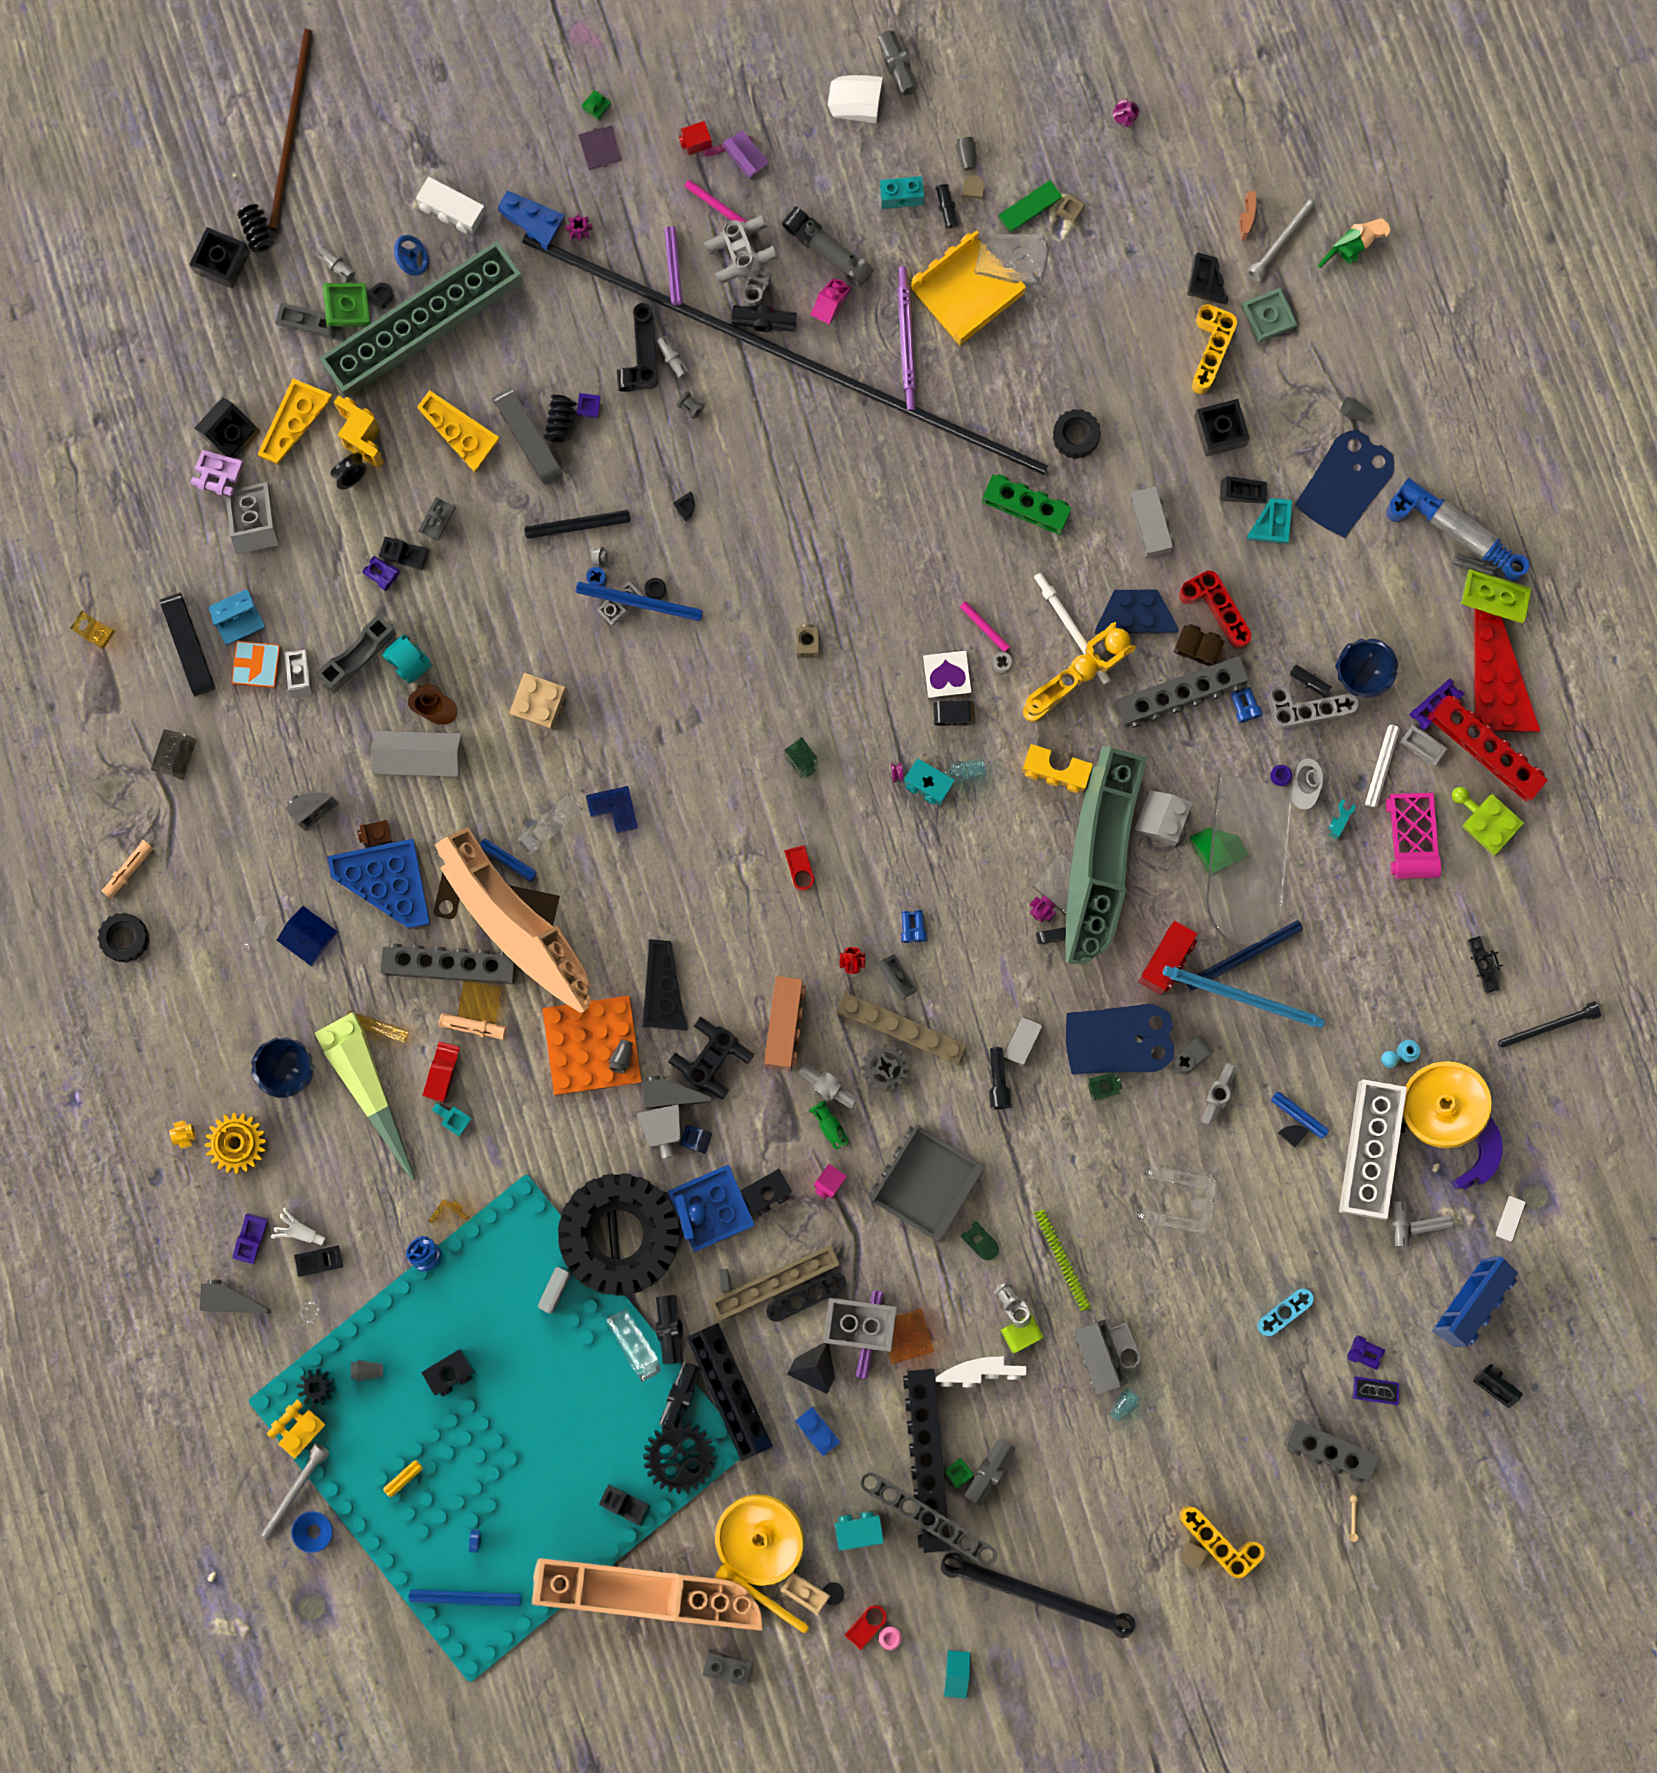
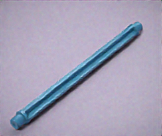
M1165 966L1163 970V975L1170 977L1171 980H1177L1308 1024L1311 1027L1322 1028L1324 1026L1325 1020L1316 1014H1311L1183 971L1177 967Z

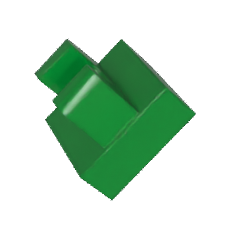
M594 90L581 107L599 121L610 108L611 102Z

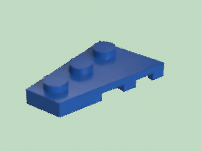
M508 190L498 205V211L514 225L523 228L531 239L535 238L540 242L541 247L546 251L565 219L564 214Z

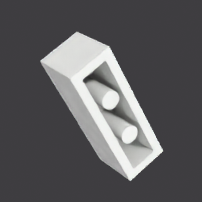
M430 177L427 178L416 197L419 208L422 211L438 215V219L444 223L451 222L455 224L456 228L464 233L470 232L474 234L486 214L484 205Z

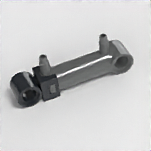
M794 207L781 222L783 228L788 233L797 237V240L808 249L811 247L845 274V277L854 286L860 288L874 273V269L868 262L862 258H857L822 229V225L812 217H809L799 207Z

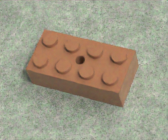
M780 976L775 978L764 1061L765 1068L791 1071L792 1066H796L798 1053L794 1051V1045H799L800 1029H797V1022L802 1023L803 1007H800V1001H805L806 985H802V979Z

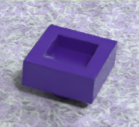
M579 393L577 416L598 418L601 396Z

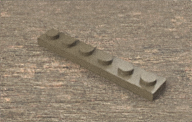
M846 992L837 1011L838 1014L955 1065L959 1064L966 1044Z
M828 1245L709 1302L719 1322L840 1264L831 1245Z

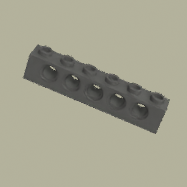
M1240 656L1119 698L1116 701V706L1124 727L1131 726V728L1142 725L1144 720L1151 718V721H1155L1164 717V713L1170 711L1172 714L1184 710V706L1190 704L1192 707L1204 703V699L1212 697V700L1224 696L1226 691H1240L1245 688L1244 685L1247 684L1248 677ZM1218 676H1226L1229 680V683H1220L1218 681ZM1200 682L1206 683L1208 690L1201 691L1197 684ZM1180 689L1187 691L1188 697L1180 698L1177 691ZM1160 696L1165 697L1168 700V704L1160 705L1157 702V698ZM1141 703L1145 704L1148 711L1141 713L1137 710L1136 706Z
M389 943V947L383 946L380 973L387 976L514 985L516 964L503 951H499L498 955H493L488 950H476V953H468V949L455 948L454 952L446 951L445 947H433V950H425L424 946L411 945V948H402V944ZM409 955L411 958L410 963L402 966L400 964L401 957ZM432 957L433 962L431 966L423 967V958ZM448 958L454 959V966L450 969H445L443 966L444 961ZM475 960V969L471 971L466 970V962ZM492 961L498 962V969L495 972L487 970V965Z

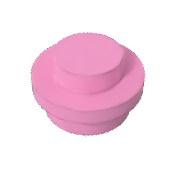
M886 1627L879 1635L881 1646L887 1650L896 1649L902 1640L901 1633L895 1627Z

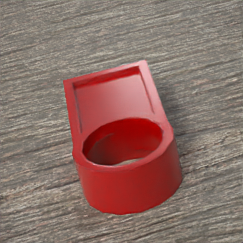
M805 845L784 850L794 887L800 891L809 890L814 884V875ZM806 872L811 876V883L807 887H799L796 884L795 877L798 873Z
M871 1605L866 1608L865 1612L846 1632L845 1637L861 1650L879 1628L884 1625L886 1621L884 1609L879 1605ZM877 1608L883 1612V1620L879 1625L868 1623L866 1616L870 1609Z

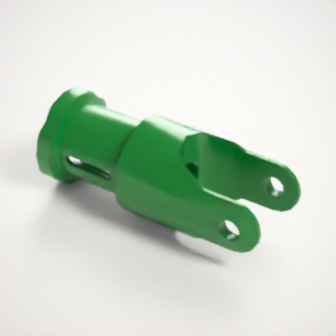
M823 1100L809 1109V1112L814 1114L824 1136L833 1148L838 1150L842 1145H848L849 1139L836 1116H832L827 1108V1102Z

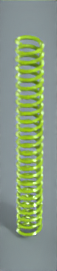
M1046 1210L1034 1211L1033 1214H1038L1035 1218H1040L1037 1222H1042L1039 1226H1044L1041 1230H1046L1043 1234H1048L1045 1238H1050L1047 1242H1052L1049 1246H1054L1051 1248V1251L1056 1250L1053 1252V1255H1056L1055 1259H1058L1057 1263H1060L1059 1267H1062L1061 1271H1064L1062 1275H1066L1064 1279H1068L1066 1283H1070L1068 1287H1072L1070 1291H1074L1072 1295H1076L1074 1299H1078L1076 1303H1080L1078 1307H1082L1080 1311L1091 1309V1307H1088L1091 1303H1086L1089 1299H1084L1087 1295H1082L1085 1291H1080L1083 1287L1079 1286L1081 1283L1077 1282L1079 1280L1075 1278L1077 1275L1073 1274L1075 1270H1071L1073 1266H1069L1071 1262H1067L1069 1258H1065L1067 1254H1063L1065 1250H1061L1063 1246H1059L1061 1242H1057L1060 1238H1055L1058 1234H1053L1056 1230H1051L1054 1226H1049L1052 1222H1047L1050 1218H1045L1048 1214H1043Z

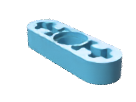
M1298 1289L1259 1319L1257 1323L1259 1333L1264 1336L1276 1334L1312 1305V1293L1307 1289ZM1299 1293L1301 1295L1307 1294V1304H1298L1296 1307L1299 1311L1296 1312L1295 1307L1289 1301L1292 1299V1302L1295 1303L1299 1300ZM1282 1306H1288L1291 1309V1316L1288 1319H1283L1279 1315V1310ZM1274 1313L1277 1320L1282 1322V1324L1279 1325L1278 1322H1275L1271 1326V1332L1269 1330L1264 1331L1263 1327L1265 1325L1263 1322L1265 1320L1271 1322L1274 1319L1271 1315Z

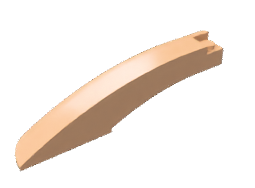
M469 827L453 833L435 844L440 857L446 862L441 867L442 872L465 907L488 936L516 965L543 988L578 1012H584L589 1007L591 996L588 995L590 983L582 964L558 926L553 927L510 888L491 864Z
M541 1558L536 1564L533 1578L535 1581L532 1598L533 1605L762 1631V1618L757 1603L745 1588L728 1580Z

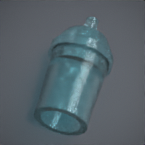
M981 758L956 761L950 766L949 771L944 772V774L951 776L955 781L964 782V780L985 776L986 772L983 759Z

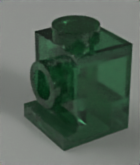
M1114 1072L1087 1080L1092 1102L1119 1095V1090L1122 1089L1119 1076L1115 1077ZM1102 1083L1108 1084L1109 1089L1107 1091L1101 1089Z

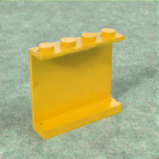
M977 230L973 234H966L961 239L959 245L956 247L951 246L944 253V257L940 260L935 259L928 266L929 269L924 273H917L911 282V290L959 346L1022 297L1026 290V286L1021 281L1016 283L978 239L979 232Z

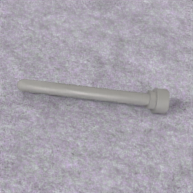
M1309 199L1261 261L1250 266L1247 270L1250 278L1257 282L1263 279L1266 275L1267 265L1314 207L1315 201L1313 199Z
M315 1443L310 1450L311 1455L309 1457L311 1459L263 1530L261 1537L264 1540L270 1538L317 1464H321L329 1456L330 1452L325 1447Z

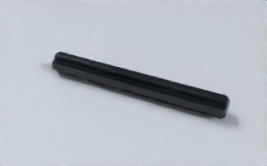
M628 510L530 525L524 527L526 538L529 539L630 522V513Z

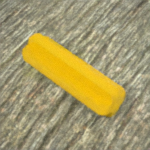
M417 1460L413 1461L384 1487V1492L389 1497H393L423 1470L422 1465Z

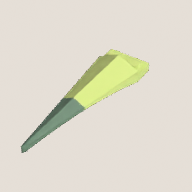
M352 1012L314 1034L331 1065L410 1179L414 1180L415 1175L390 1111L365 1031L355 1012Z

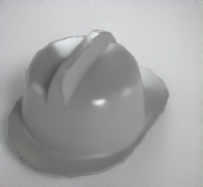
M1310 758L1303 759L1298 764L1290 793L1291 800L1299 809L1306 810L1313 807L1319 798L1320 792L1326 788L1329 776L1325 765L1319 764Z

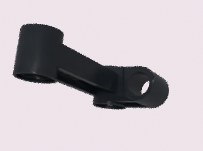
M639 303L633 309L637 366L617 369L618 390L621 392L653 389L658 384L654 315L651 307L646 303ZM642 312L649 313L648 317L644 319L638 316ZM645 374H653L651 380H643Z

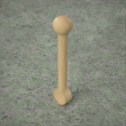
M1353 1494L1350 1497L1352 1502V1527L1349 1540L1356 1542L1358 1540V1535L1356 1534V1506L1359 1497Z

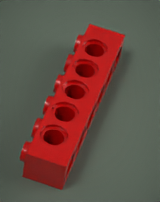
M1450 695L1444 697L1427 718L1525 802L1532 800L1548 781L1544 777V772L1538 767H1532L1523 754L1516 753L1511 749L1512 745L1507 740L1497 737L1492 727L1487 724L1483 725L1473 711H1467L1462 707V702L1458 698L1451 697ZM1453 713L1459 716V724H1455L1452 721ZM1469 728H1473L1476 731L1475 738L1469 736ZM1486 742L1491 743L1493 747L1492 752H1488L1485 749ZM1502 756H1506L1509 760L1507 767L1502 764ZM1519 770L1525 773L1524 781L1518 777Z

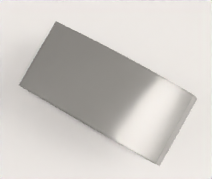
M628 581L619 590L644 596L631 581ZM606 600L597 611L612 626L635 606Z

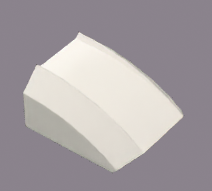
M852 75L841 76L831 81L828 107L832 116L835 118L876 123L883 77Z

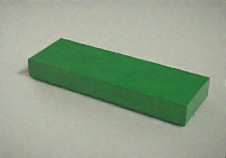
M1049 180L998 214V218L1011 234L1060 201L1062 195L1051 180Z

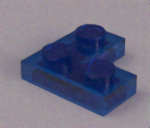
M628 786L586 795L591 818L612 813L617 834L638 829Z

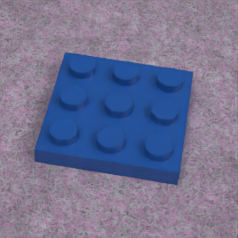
M729 1164L668 1190L678 1217L675 1196L682 1194L684 1195L687 1207L692 1204H699L706 1211V1219L702 1224L698 1226L691 1225L695 1239L689 1240L693 1252H697L755 1226Z

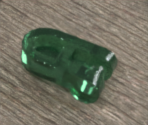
M975 1221L971 1225L972 1228L967 1233L964 1231L960 1237L981 1259L992 1260L999 1252L998 1244ZM977 1234L983 1238L978 1244L973 1241Z

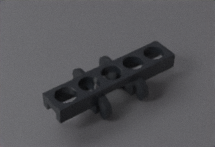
M1480 936L1468 939L1467 941L1473 955L1470 958L1476 963L1479 972L1477 978H1481L1486 994L1499 990L1493 974L1495 972L1494 969L1497 968L1498 971L1503 966V964L1499 965L1496 956L1499 952L1492 950L1491 954H1488L1484 949ZM1473 940H1477V941H1478V943H1479V947H1478V948H1475V947H1474L1473 942H1472ZM1492 956L1493 962L1495 964V966L1491 968L1487 957ZM1480 961L1486 962L1487 966L1485 969L1479 967ZM1490 974V978L1485 979L1484 975ZM1487 982L1493 983L1494 988L1492 990H1489Z

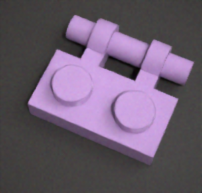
M202 450L195 467L196 472L202 474L200 478L192 477L191 485L197 486L198 489L203 491L207 489L215 491L217 495L232 496L234 488L227 486L228 481L237 483L244 463L241 460ZM210 476L219 478V482L209 481Z

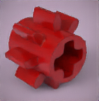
M848 947L844 950V953H840L839 967L844 968L846 973L857 974L861 971V968H865V953H861L859 948Z

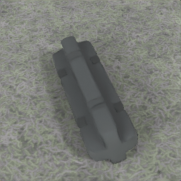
M1459 553L1454 556L1452 563L1457 567L1463 566L1465 570L1469 571V569L1491 576H1493L1495 571L1494 566L1484 565V562L1470 557L1466 559L1464 555Z

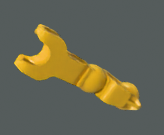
M1115 622L1111 623L1104 631L1090 640L1085 648V655L1075 657L1067 670L1062 671L1027 698L1022 712L1024 718L1029 722L1040 720L1075 689L1076 685L1079 686L1082 682L1093 679L1097 671L1108 672L1125 656L1134 652L1136 646L1131 645V638L1128 632L1116 628ZM1103 640L1106 650L1116 655L1108 662L1100 660V656L1095 654L1093 649ZM1062 678H1071L1073 684L1070 686L1065 685L1062 682Z

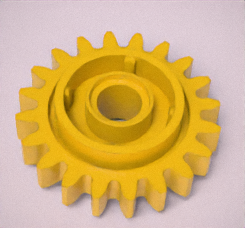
M235 1112L232 1114V1119L225 1114L223 1116L224 1122L218 1119L215 1120L218 1125L217 1128L209 1127L213 1134L205 1136L211 1139L210 1143L204 1144L206 1147L211 1148L206 1155L214 1156L211 1160L212 1164L219 1162L217 1169L222 1170L226 1166V1173L230 1174L234 1168L235 1174H239L241 1167L245 1172H249V1164L256 1168L254 1160H263L259 1152L267 1151L261 1147L262 1144L268 1143L267 1140L261 1139V1136L265 1135L266 1132L258 1131L261 1127L260 1123L253 1125L255 1118L250 1117L246 1121V1114L244 1113L241 1114L239 1119ZM239 1137L241 1145L238 1149H233L231 1142L234 1138Z

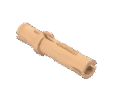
M142 840L141 844L122 867L112 874L113 878L101 891L113 899L122 886L128 884L127 880L154 848Z
M445 1013L441 1014L439 1020V1027L478 1034L482 1038L487 1036L504 1040L506 1035V1026L491 1024L486 1020L481 1022Z

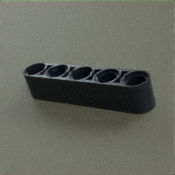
M179 592L160 599L165 619L194 697L215 690L211 673L182 594Z

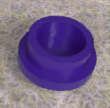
M1285 765L1275 766L1270 773L1271 781L1279 787L1288 785L1292 780L1290 768Z

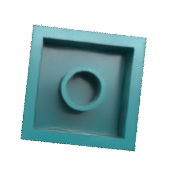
M874 1511L861 1512V1517L852 1518L851 1514L838 1516V1521H834L839 1551L884 1544L879 1514L874 1515Z

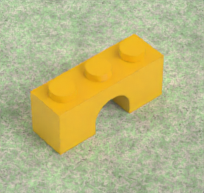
M1033 744L1030 745L1022 772L1026 773V777L1034 780L1041 778L1046 780L1047 784L1056 787L1059 784L1066 786L1067 790L1073 793L1084 792L1093 766L1092 763L1072 757L1069 767L1058 771L1052 768L1049 763L1052 750Z

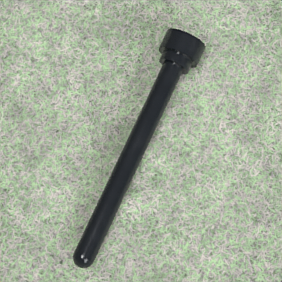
M1595 1001L1587 1003L1586 1007H1583L1581 1011L1500 1039L1498 1045L1504 1048L1585 1018L1587 1020L1601 1018L1600 1009Z

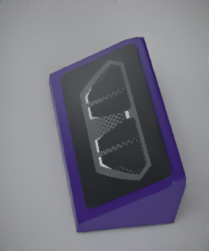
M1354 1376L1352 1399L1399 1405V1383Z

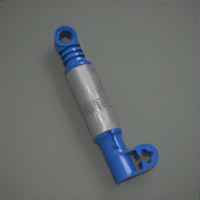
M1411 478L1405 481L1386 509V514L1391 521L1401 522L1415 508L1427 517L1428 522L1445 534L1447 533L1449 537L1467 548L1468 551L1474 553L1475 556L1483 561H1494L1493 565L1498 564L1497 568L1502 567L1501 571L1504 572L1509 580H1520L1529 569V561L1525 556L1515 553L1512 555L1511 550L1506 551V546L1502 548L1501 539L1473 521L1469 516L1467 517L1465 513L1463 514L1461 510L1459 511L1447 500L1445 501V499H1439ZM1402 500L1407 502L1399 512L1395 510ZM1512 564L1519 565L1521 567V571H1514L1512 568Z

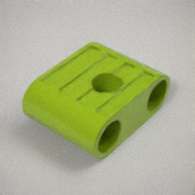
M1032 1313L1030 1314L1031 1321L1027 1326L1019 1328L1012 1323L1000 1330L1013 1354L1044 1338Z

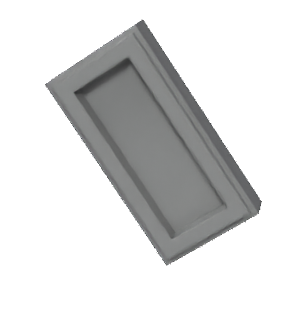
M1413 724L1399 742L1434 767L1437 766L1448 750L1446 746Z

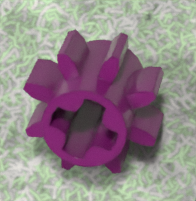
M1127 98L1118 101V104L1113 109L1114 120L1120 125L1124 124L1125 127L1133 125L1139 116L1137 104L1132 101L1128 102Z
M577 213V217L573 219L569 217L570 225L566 226V231L571 232L570 239L575 237L581 242L585 237L590 238L588 230H592L593 227L592 224H587L589 221L588 216L583 218Z
M1044 895L1041 899L1036 896L1029 905L1032 908L1029 913L1041 923L1045 919L1049 922L1056 913L1053 910L1056 905Z

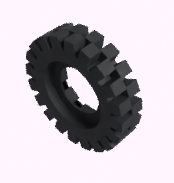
M611 1173L586 1182L583 1187L578 1188L571 1195V1199L566 1203L559 1220L558 1243L567 1268L586 1287L606 1295L626 1296V1294H635L652 1286L667 1272L678 1248L679 1226L671 1202L657 1186L652 1185L650 1181L642 1177L632 1176V1174ZM615 1210H623L633 1214L639 1220L643 1229V1240L639 1249L633 1255L624 1259H613L604 1255L598 1249L594 1239L595 1227L600 1218Z

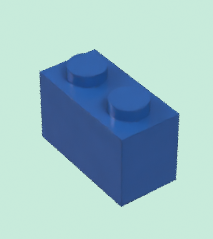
M813 1406L795 1420L822 1456L826 1455L840 1443L839 1439Z

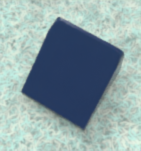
M686 1125L680 1146L705 1154L712 1133Z

